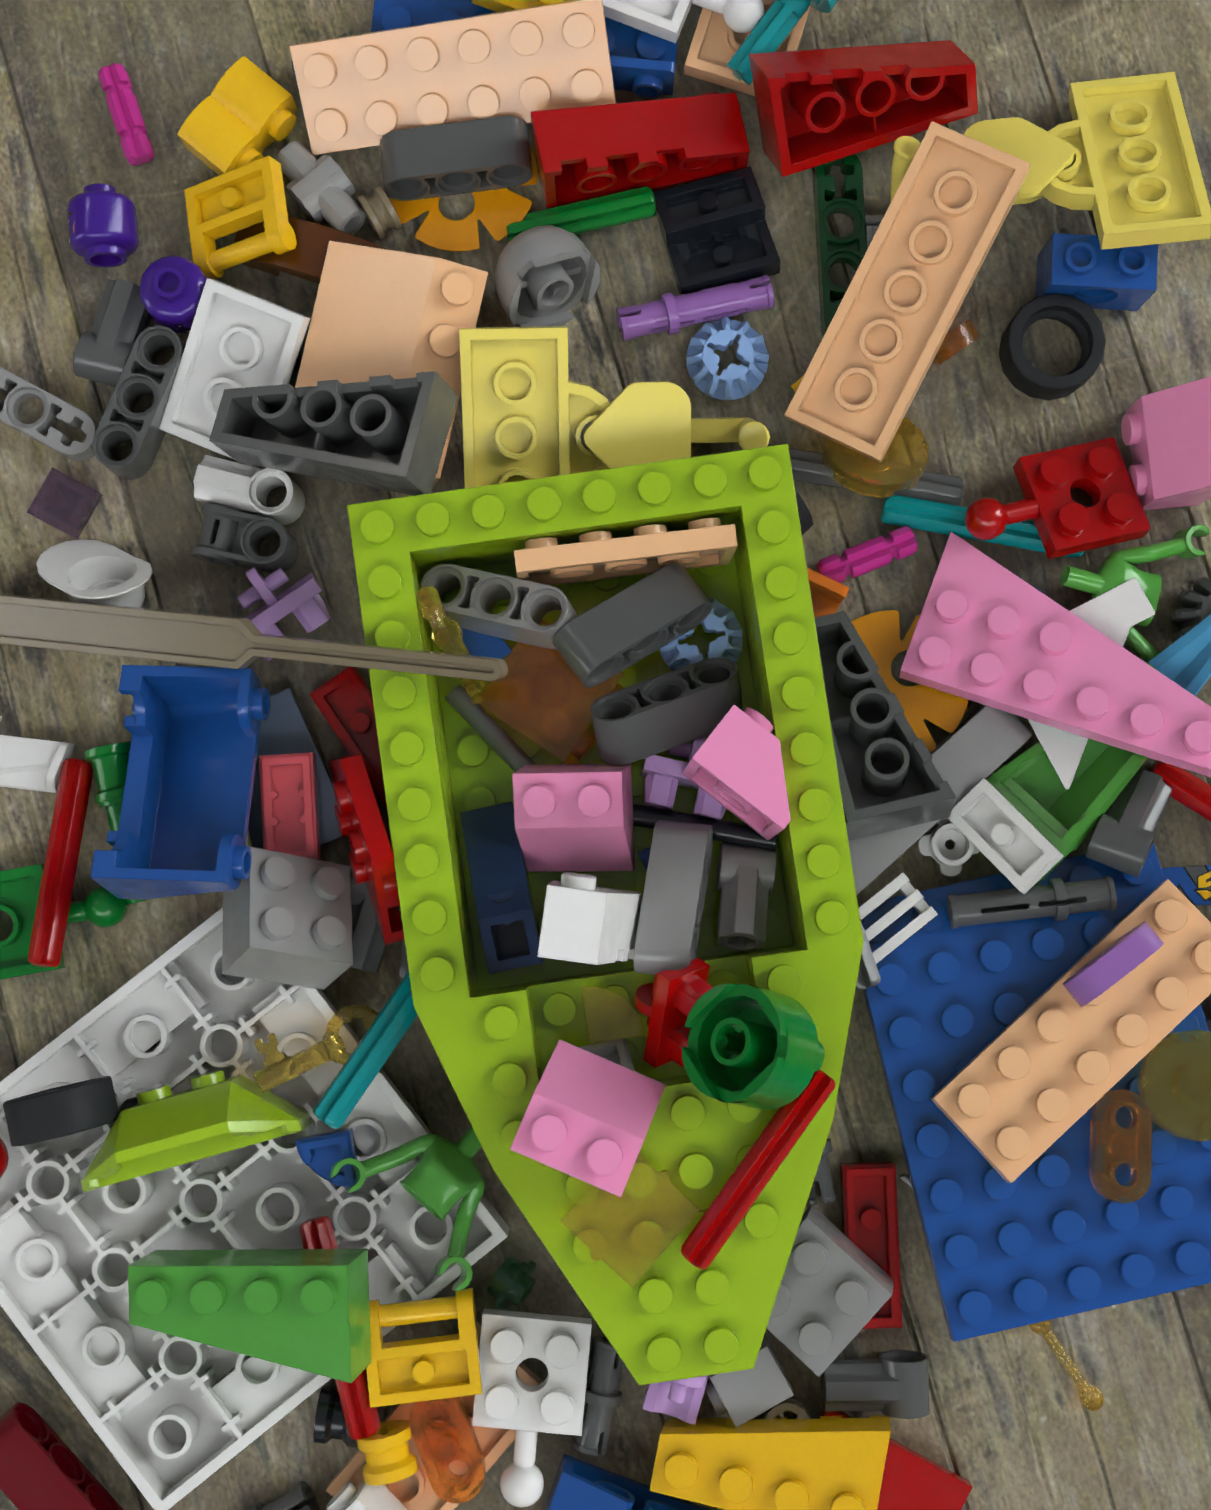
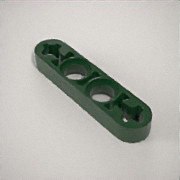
M855 154L816 166L813 177L820 321L823 337L848 287H840L832 282L829 276L830 267L838 263H846L857 271L867 251L863 171L861 162ZM832 166H840L841 174L848 175L841 189L842 198L833 199L835 180L833 176H826L829 175ZM836 213L847 215L853 221V233L845 237L833 235L827 228V218Z

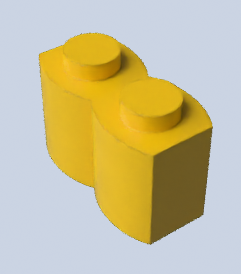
M243 56L225 72L211 95L205 98L191 112L177 135L187 150L215 173L222 175L263 158L262 153L266 147L275 140L282 141L295 126L297 120L295 114L298 108L293 96L247 57Z

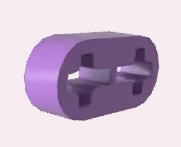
M1144 921L1076 971L1063 985L1080 1007H1082L1113 986L1155 953L1164 943L1149 924Z

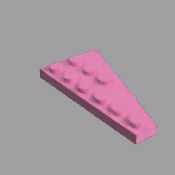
M953 532L950 533L900 669L899 678L1211 777V706Z

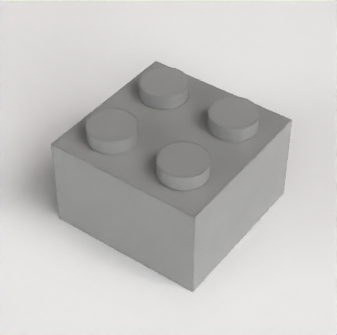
M250 847L252 864L248 879H241L236 890L223 891L222 974L324 990L353 965L350 866Z
M811 1205L802 1216L767 1329L820 1377L892 1296L894 1279Z

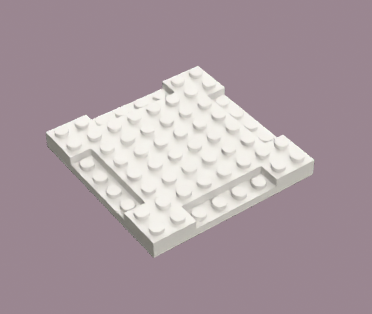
M223 907L0 1082V1138L5 1143L9 1156L7 1168L0 1178V1306L154 1510L170 1509L331 1378L129 1324V1265L155 1250L303 1249L299 1232L300 1225L312 1218L328 1216L332 1222L338 1249H368L369 1300L379 1299L380 1305L431 1299L461 1275V1268L456 1262L451 1263L442 1275L436 1276L435 1267L438 1261L448 1254L455 1217L461 1200L453 1206L444 1220L441 1221L421 1205L399 1183L412 1171L421 1155L403 1165L365 1178L362 1187L350 1193L346 1192L348 1187L330 1183V1181L317 1175L302 1161L295 1140L300 1137L352 1128L357 1160L364 1161L397 1148L420 1136L432 1134V1132L382 1068L340 1128H331L313 1114L314 1107L360 1040L321 989L222 974ZM223 1069L225 1079L243 1075L308 1112L311 1122L304 1130L83 1192L81 1180L115 1122L43 1142L13 1147L10 1142L3 1103L32 1093L94 1078L111 1076L120 1114L121 1111L139 1104L136 1095L138 1093L169 1084L172 1094L192 1089L191 1078ZM484 1194L473 1217L464 1252V1259L471 1266L506 1239L510 1227ZM396 1326L382 1327L383 1337Z

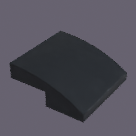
M751 166L653 193L658 223L680 295L780 273V258L765 220L766 207Z

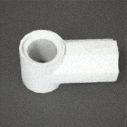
M205 455L203 461L197 466L193 480L194 498L197 501L219 504L244 513L270 517L277 520L281 525L295 522L305 508V496L302 489L284 471L271 468L261 469ZM285 486L287 493L284 501L279 506L267 507L266 500L269 492L276 487Z

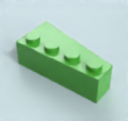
M368 1249L155 1250L128 1266L129 1324L352 1383L371 1363Z

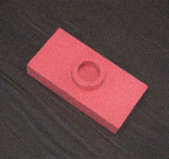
M315 753L259 756L263 849L321 860Z

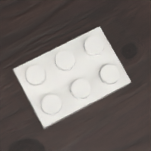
M207 278L159 429L232 458L209 441L224 389L289 384L310 318L217 280Z

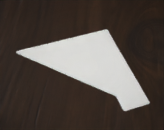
M1136 578L1070 610L1071 613L1122 647L1133 625L1155 615L1152 605ZM1028 719L1065 789H1069L1088 738Z

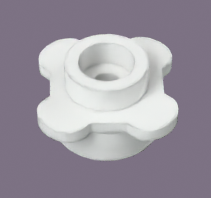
M948 818L939 820L938 826L929 835H923L918 841L919 852L923 856H931L940 865L941 873L946 876L958 875L962 870V864L973 854L979 853V849ZM947 840L954 842L953 849L948 850L945 847Z

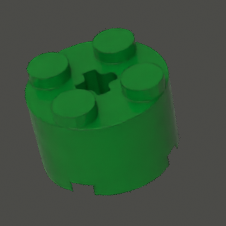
M721 984L704 993L696 1001L688 1014L685 1027L690 1028L688 1048L682 1046V1061L690 1081L702 1094L719 1101L762 1110H774L796 1099L808 1086L814 1072L819 1070L823 1064L824 1048L818 1040L813 1019L804 1006L790 996L750 984Z

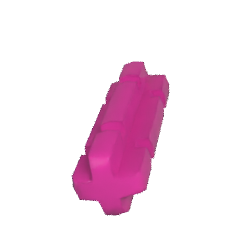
M113 63L110 66L102 67L98 72V77L102 89L105 90V98L117 135H120V144L125 158L132 166L151 162L155 154L150 139H148L146 134L147 130L136 96L132 92L133 87L128 72L125 71L124 66L120 63Z
M904 526L889 532L887 538L881 535L843 550L842 556L833 554L820 559L816 564L818 573L842 583L847 579L846 576L850 575L851 578H855L890 564L894 557L898 561L913 555L917 551L918 545L910 527Z

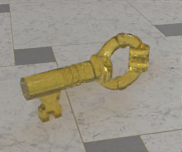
M431 586L420 589L416 597L422 617L429 620L433 629L432 640L435 645L443 649L445 653L470 655L462 640L463 631L457 622L448 619L438 590ZM459 678L467 694L471 697L473 704L482 702L480 690L484 687L485 681Z
M365 1005L341 1007L329 1020L322 1041L286 1058L283 1053L277 1050L279 1043L274 1033L266 1036L269 1043L263 1044L262 1039L254 1041L258 1053L264 1055L263 1063L265 1068L253 1073L261 1093L271 1090L300 1076L301 1073L304 1074L307 1070L310 1071L313 1067L317 1068L329 1061L344 1065L351 1053L346 1051L345 1043L339 1036L342 1025L345 1022L352 1021L353 1018H362L366 1029H369L381 1011L376 1012Z

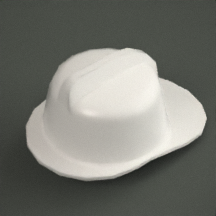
M87 539L65 541L51 546L40 555L36 563L39 575L49 584L64 591L70 601L141 608L145 599L144 583L150 579L153 573L150 563L133 557L113 545Z

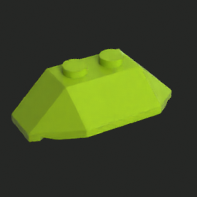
M223 1069L191 1078L192 1089L172 1094L170 1084L138 1093L136 1095L139 1104L121 1111L81 1180L83 1192L300 1132L311 1124L309 1114L243 1075L225 1079Z

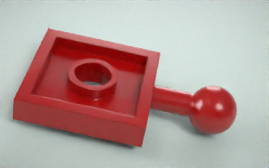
M1114 437L1019 457L1013 469L1025 499L1002 504L993 498H980L974 501L965 513V526L972 536L981 540H990L998 537L1004 531L1006 525L1033 519L1048 559L1143 538L1151 529ZM1078 488L1087 492L1092 499L1093 506L1084 507L1076 503L1071 497L1070 489Z

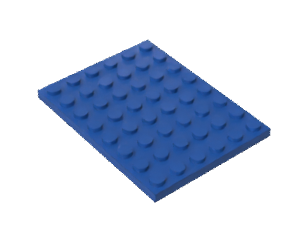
M1154 842L1138 878L1089 859L1084 854L1063 859L1039 884L1047 885L1048 879L1062 878L1065 883L1110 876L1113 879L1117 895V907L1114 911L1102 910L1068 914V919L1062 921H1054L1052 916L962 926L952 929L947 914V895L970 894L999 889H1013L1016 887L1002 873L919 891L923 895L924 901L929 907L932 906L938 915L879 961L876 966L881 977L880 983L863 990L949 1336L954 1342L1211 1283V1036L1201 1003L1012 1183H1007L930 1099L1152 890L1165 880ZM901 895L887 899L861 920L864 930L868 929L906 897ZM914 907L910 908L869 941L872 953L920 915Z

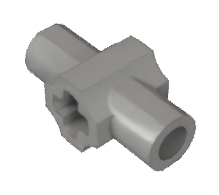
M300 141L290 142L280 150L276 161L281 163L282 172L291 181L285 187L303 213L312 222L318 224L325 218L334 229L353 235L363 226L366 213L351 198L356 193L353 184L331 156L328 157L324 154L317 160Z

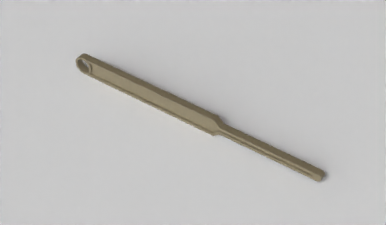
M0 594V644L232 669L247 668L257 658L266 657L484 681L500 680L508 673L507 663L500 658L264 635L248 618Z

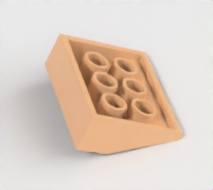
M329 241L295 388L317 386L318 381L338 380L342 384L368 382L369 377L391 375L394 379L415 378L417 373L436 371L458 395V399L433 486H435L441 478L461 392L459 328H476L488 272L433 256Z

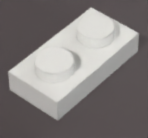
M985 778L953 807L948 818L1023 894L1027 893L1064 857Z

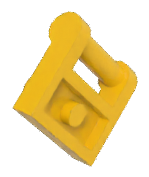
M269 155L184 190L193 263L200 267L206 278L215 280L222 277L225 270L271 252L281 255L296 248V235L288 221L281 163ZM264 221V232L216 250V239Z
M473 1288L456 1291V1296L380 1305L379 1299L369 1300L371 1363L366 1367L370 1408L482 1394L483 1386ZM449 1319L458 1320L459 1334L383 1343L382 1327Z

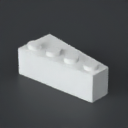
M564 872L561 874V881L553 880L547 885L537 957L593 965L615 963V961L623 962L628 959L634 960L635 940L643 892L596 886L597 876Z

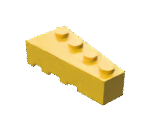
M869 1415V1418L820 1416V1419H787V1417L782 1419L781 1417H775L774 1419L749 1420L738 1427L735 1426L731 1418H697L695 1425L678 1418L666 1419L659 1437L649 1491L724 1510H877L891 1433L890 1417L886 1415Z

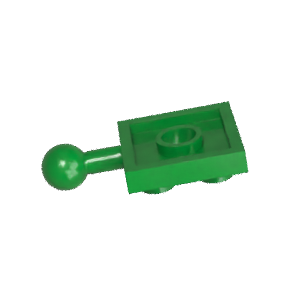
M44 864L0 871V910L7 912L13 920L11 935L6 940L0 941V980L65 968L63 952L60 964L57 967L35 966L28 962L27 959ZM102 886L96 887L87 895L85 900L70 903L67 924L89 920L98 927L108 928L115 926L124 919L127 913L128 905L126 904V899H118Z

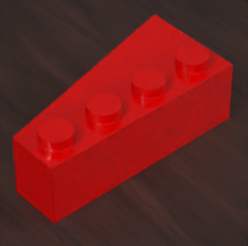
M951 40L749 54L763 150L782 177L895 141L901 136H911L926 131L932 121L944 125L978 114L975 63Z
M707 92L691 97L531 111L534 156L546 209L646 186L650 187L652 192L661 191L747 168L750 150L736 92L723 94Z

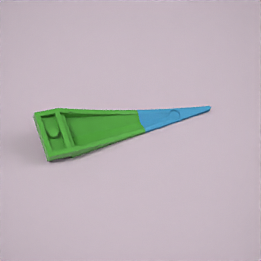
M1211 614L1147 663L1194 696L1198 694L1211 677ZM1088 738L1069 789H1065L1039 741L987 779L1064 855L1034 886H1038L1072 850L1076 851L1100 820L1103 813L1108 810L1148 757Z

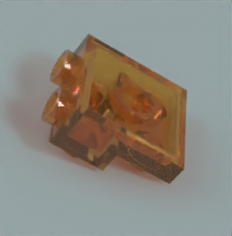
M541 620V626L550 625L544 620ZM517 642L505 660L508 666L507 675L503 679L491 681L476 704L565 764L571 754L580 759L593 741L595 734L589 728L592 724L591 705L598 698L625 688L619 684L624 677V672L621 671L595 687L586 688L556 649H547Z

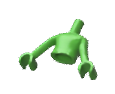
M1198 524L1179 530L1173 539L1169 541L1112 552L1107 555V559L1102 563L1098 573L1067 565L1061 573L1060 584L1092 594V599L1136 578L1156 612L1162 585L1161 575L1141 571L1131 564L1152 562L1175 555L1188 560L1205 555L1204 551L1194 548L1191 543V536H1207L1210 534L1209 528ZM1154 615L1136 625L1147 627ZM1133 626L1130 628L1125 643L1148 663L1159 652Z
M472 1126L457 1143L430 1133L364 1161L344 1158L332 1165L330 1178L338 1174L341 1167L346 1164L351 1165L355 1169L356 1179L346 1190V1192L350 1193L361 1188L365 1178L403 1165L421 1155L412 1171L399 1183L421 1205L441 1221L444 1220L453 1206L461 1200L455 1217L448 1254L438 1261L435 1267L436 1276L442 1275L451 1263L456 1262L461 1268V1276L453 1284L452 1290H463L469 1285L473 1272L469 1262L464 1259V1252L473 1217L485 1189V1180L482 1178L481 1172L473 1160L474 1155L482 1146Z

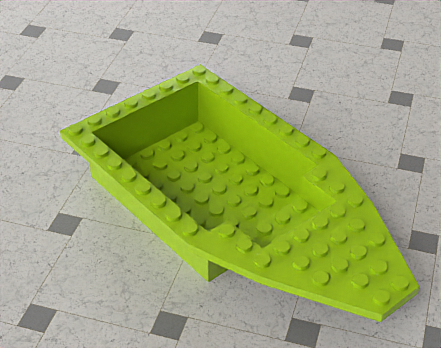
M788 444L347 505L365 645L443 652L438 644L457 629L444 624L423 600L421 595L422 579L431 568L437 565L454 564L518 578L514 550L525 549V542L532 539L552 537L557 538L558 545L579 543L580 535L595 531L612 532V538L634 536L635 528L646 525H666L667 532L688 530L689 522L705 518H720L721 526L735 524L738 547L730 564L686 569V571L709 599L715 598L719 603L733 610L743 630L742 652L736 661L743 711L746 707H750L762 714L774 727L770 733L780 740L791 821L784 830L778 833L775 877L772 893L768 896L765 944L763 949L752 950L748 953L729 951L726 947L717 944L718 909L720 906L721 890L716 889V877L722 841L713 840L696 958L710 965L707 983L712 987L727 983L750 984L790 996L804 1006L813 1019L818 1040L824 1048V1060L819 1069L833 1078L836 1084L832 1093L710 1266L705 1270L697 1268L687 1261L681 1254V1246L779 1108L762 1110L719 1101L702 1094L690 1081L685 1068L674 1061L654 1068L643 1060L649 1028L646 1024L648 1016L640 1013L635 1008L634 997L638 987L654 982L655 975L634 972L633 959L593 965L545 958L544 962L540 964L489 974L477 919L460 812L507 802H513L514 806L512 779L514 771L445 700V697L460 684L536 765L563 764L573 752L587 749L592 742V731L594 729L590 708L594 701L606 694L671 672L672 670L664 662L660 650H657L595 687L586 688L556 649H547L503 639L513 651V654L504 659L508 666V673L500 680L484 681L370 668L369 675L413 1006L494 1172L638 1385L754 1369L833 1122L864 943ZM651 574L552 586L560 589L565 594L578 616ZM456 588L449 591L445 595L443 603L453 601L460 593V589ZM511 599L499 601L494 605L491 614L502 613L509 606ZM561 610L548 612L541 620V626H548L556 622L561 615ZM699 624L694 628L693 635L686 637L683 641H678L679 645L687 643L688 646L697 645L699 653H702L703 660L707 659L708 644L723 635L722 633L705 632L703 625ZM596 743L577 764L605 763L599 758ZM669 749L655 754L657 756L687 762L686 758L669 755ZM644 758L631 765L633 804L646 806L644 805V783L646 777L640 776ZM678 785L671 811L692 814L697 789ZM726 808L721 820L746 824ZM634 826V871L528 872L527 869L540 933L547 885L553 880L561 881V874L564 872L597 876L596 886L644 892L647 871L637 853L651 846L654 829ZM625 1037L634 1071L666 1084L621 1197L510 1150L533 1093L559 1039L576 1047H582Z

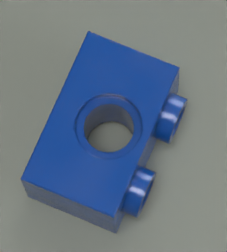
M1053 233L1037 255L1036 297L1058 293L1074 296L1092 309L1138 311L1157 290L1158 244L1101 250L1098 235Z

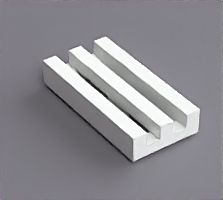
M901 873L859 907L860 919L862 920L897 891L900 890L906 897L865 930L868 942L910 908L914 907L920 914L872 953L876 964L938 915L933 907H929L924 901V897L918 889L915 890L909 883L910 880L904 873Z

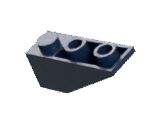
M513 802L460 812L477 919L489 974L543 963L545 958L537 957L540 930L526 863L515 830Z

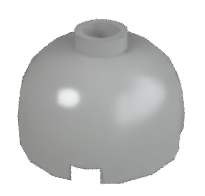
M552 225L536 226L519 233L509 241L500 253L494 268V285L497 299L513 324L517 323L521 327L565 325L574 318L573 314L567 311L576 306L581 299L588 305L600 283V266L585 244L574 233Z

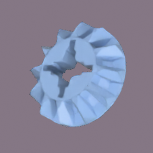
M727 316L712 323L706 322L691 337L686 355L687 370L692 382L704 394L719 400H736L752 393L763 381L769 361V354L763 335L758 334L751 328L748 321L739 322L731 320ZM735 341L738 343L736 358L742 364L738 366L731 363L727 369H723L719 376L717 373L720 357L713 352L716 349L725 352L729 345L732 346Z
M710 598L709 600L712 602L713 608L711 613L700 624L703 625L705 632L722 633L723 636L717 637L716 640L708 644L706 657L707 659L726 658L736 663L742 652L743 630L733 610L719 603L715 598ZM694 629L659 649L664 662L672 671L703 660V655L699 653L697 645L688 646L687 643L680 645L678 641H683L686 637L693 635Z

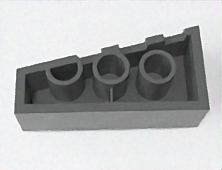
M436 371L417 373L415 378L394 379L391 375L369 377L368 382L345 384L338 380L318 381L317 386L294 388L290 384L224 389L209 441L239 463L413 496L429 494L432 492L458 395Z
M845 611L815 617L848 841L949 818L957 797L948 782L943 781L932 763L930 752L922 739L917 738L904 716L903 707L896 695L890 693L878 673L879 668L847 614Z

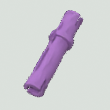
M764 275L743 282L726 284L677 296L669 292L661 294L659 300L616 308L619 332H622V341L666 331L668 335L680 333L679 328L715 321L726 316L732 317L747 312L774 308V293L772 284H769L770 278L768 275Z

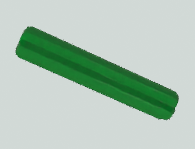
M646 186L527 213L522 221L511 223L506 227L508 241L512 240L519 233L536 226L552 225L579 235L653 218L656 215L655 197L651 188Z

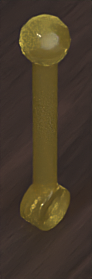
M1050 1320L1030 1324V1329L1044 1338L1081 1391L1080 1400L1088 1410H1099L1104 1404L1103 1394L1096 1387L1090 1386L1050 1330Z

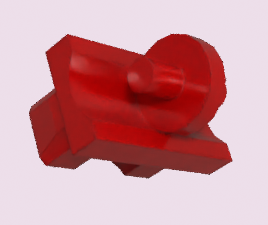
M699 958L691 960L689 966L684 969L664 970L656 973L653 983L641 985L635 992V1008L640 1013L648 1016L646 1024L649 1028L643 1060L654 1068L671 1061L684 1067L682 1046L688 1048L690 1028L685 1027L688 1014L696 1001L713 988L707 983L710 965Z

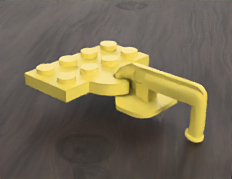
M1175 72L1070 83L1068 103L1072 121L1058 124L1049 131L1023 118L1010 117L979 121L971 125L964 133L965 136L1031 163L1030 172L1013 205L1027 204L1045 197L1051 203L1071 210L1093 211L1101 250L1211 238V208ZM901 136L894 141L893 148L895 152L891 168L890 203L921 144L914 137Z
M567 326L459 328L464 489L691 457V443L739 442L743 450L767 447L769 444L770 435L766 426L750 417L691 418V402L687 393L680 386L672 382L630 383L610 403L603 394L588 384L569 381ZM581 431H582V439H583V441L585 442V444L587 445V447L584 446V445L582 444V442H581V438H580V436H581Z

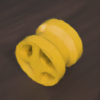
M408 1420L380 1422L381 1426L376 1434L368 1438L356 1440L358 1449L365 1453L366 1463L362 1468V1474L366 1484L374 1486L395 1483L412 1476L418 1471L417 1456L410 1452L408 1442L412 1437V1428Z

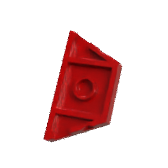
M348 755L329 760V766L334 779L332 783L337 803V805H334L335 817L341 836L348 835L352 851L348 853L354 880L356 884L366 883L384 944L388 945L405 940L403 924L397 908L400 905L393 852L362 755Z

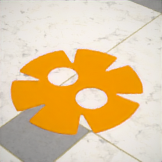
M531 146L532 178L520 186L538 183L537 164ZM507 188L473 192L475 204L470 215L461 220H450L444 217L439 210L440 197L412 201L394 200L389 197L401 224H405L429 211L415 234L417 240L437 249L457 252L479 249L478 220L482 222L492 237L499 241L507 236L506 227L511 223L522 221L532 206L531 200Z
M897 610L878 611L851 621L879 668L878 673L890 693L896 695L903 707L904 716L917 738L922 739L929 752L935 750L937 747L925 725L924 719L949 733H953L963 718L969 700L921 684L904 686L894 679L891 672L892 662L899 653L908 650L920 615L915 617L902 641L900 640V621Z

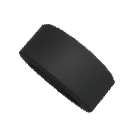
M1052 293L1035 297L1018 310L1001 336L999 358L1003 373L1014 388L1029 397L1053 400L1069 396L1093 376L1103 360L1106 338L1102 322L1089 305L1074 296ZM1042 319L1060 321L1071 328L1079 339L1081 346L1080 360L1075 368L1067 374L1060 376L1043 374L1032 367L1024 356L1022 349L1023 335L1028 327L1036 321Z
M111 1076L72 1083L14 1098L3 1103L10 1142L13 1147L34 1144L90 1130L115 1122L119 1116Z

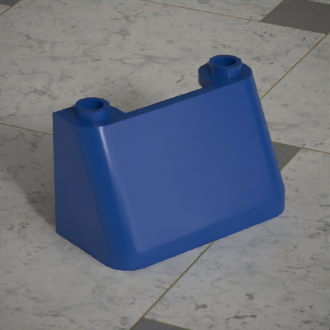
M122 665L119 692L132 695L133 716H125L124 727L132 734L120 821L118 831H108L106 842L113 849L94 850L90 878L118 899L146 900L236 890L241 879H248L251 871V849L249 846H246L261 720H267L270 714L271 700L268 688L261 687L260 680L252 668Z

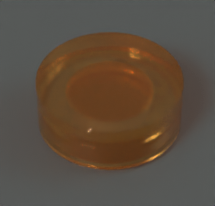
M970 319L946 334L933 360L935 365H941L979 338V332Z

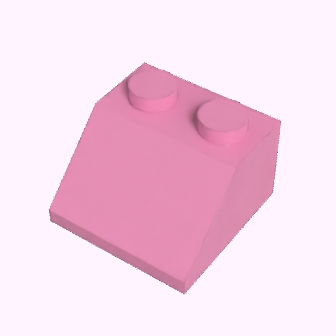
M1211 377L1141 396L1126 410V414L1122 418L1121 433L1124 444L1126 446L1130 445L1132 465H1130L1128 473L1143 510L1202 504L1211 498Z
M733 705L692 757L682 774L762 837L770 840L784 830L791 821L780 740L770 733L774 727L762 714L750 707H746L742 711L736 705Z
M607 763L525 765L512 774L515 830L528 872L635 870L631 763L625 765H611Z
M559 1039L533 1093L510 1150L621 1197L666 1084Z

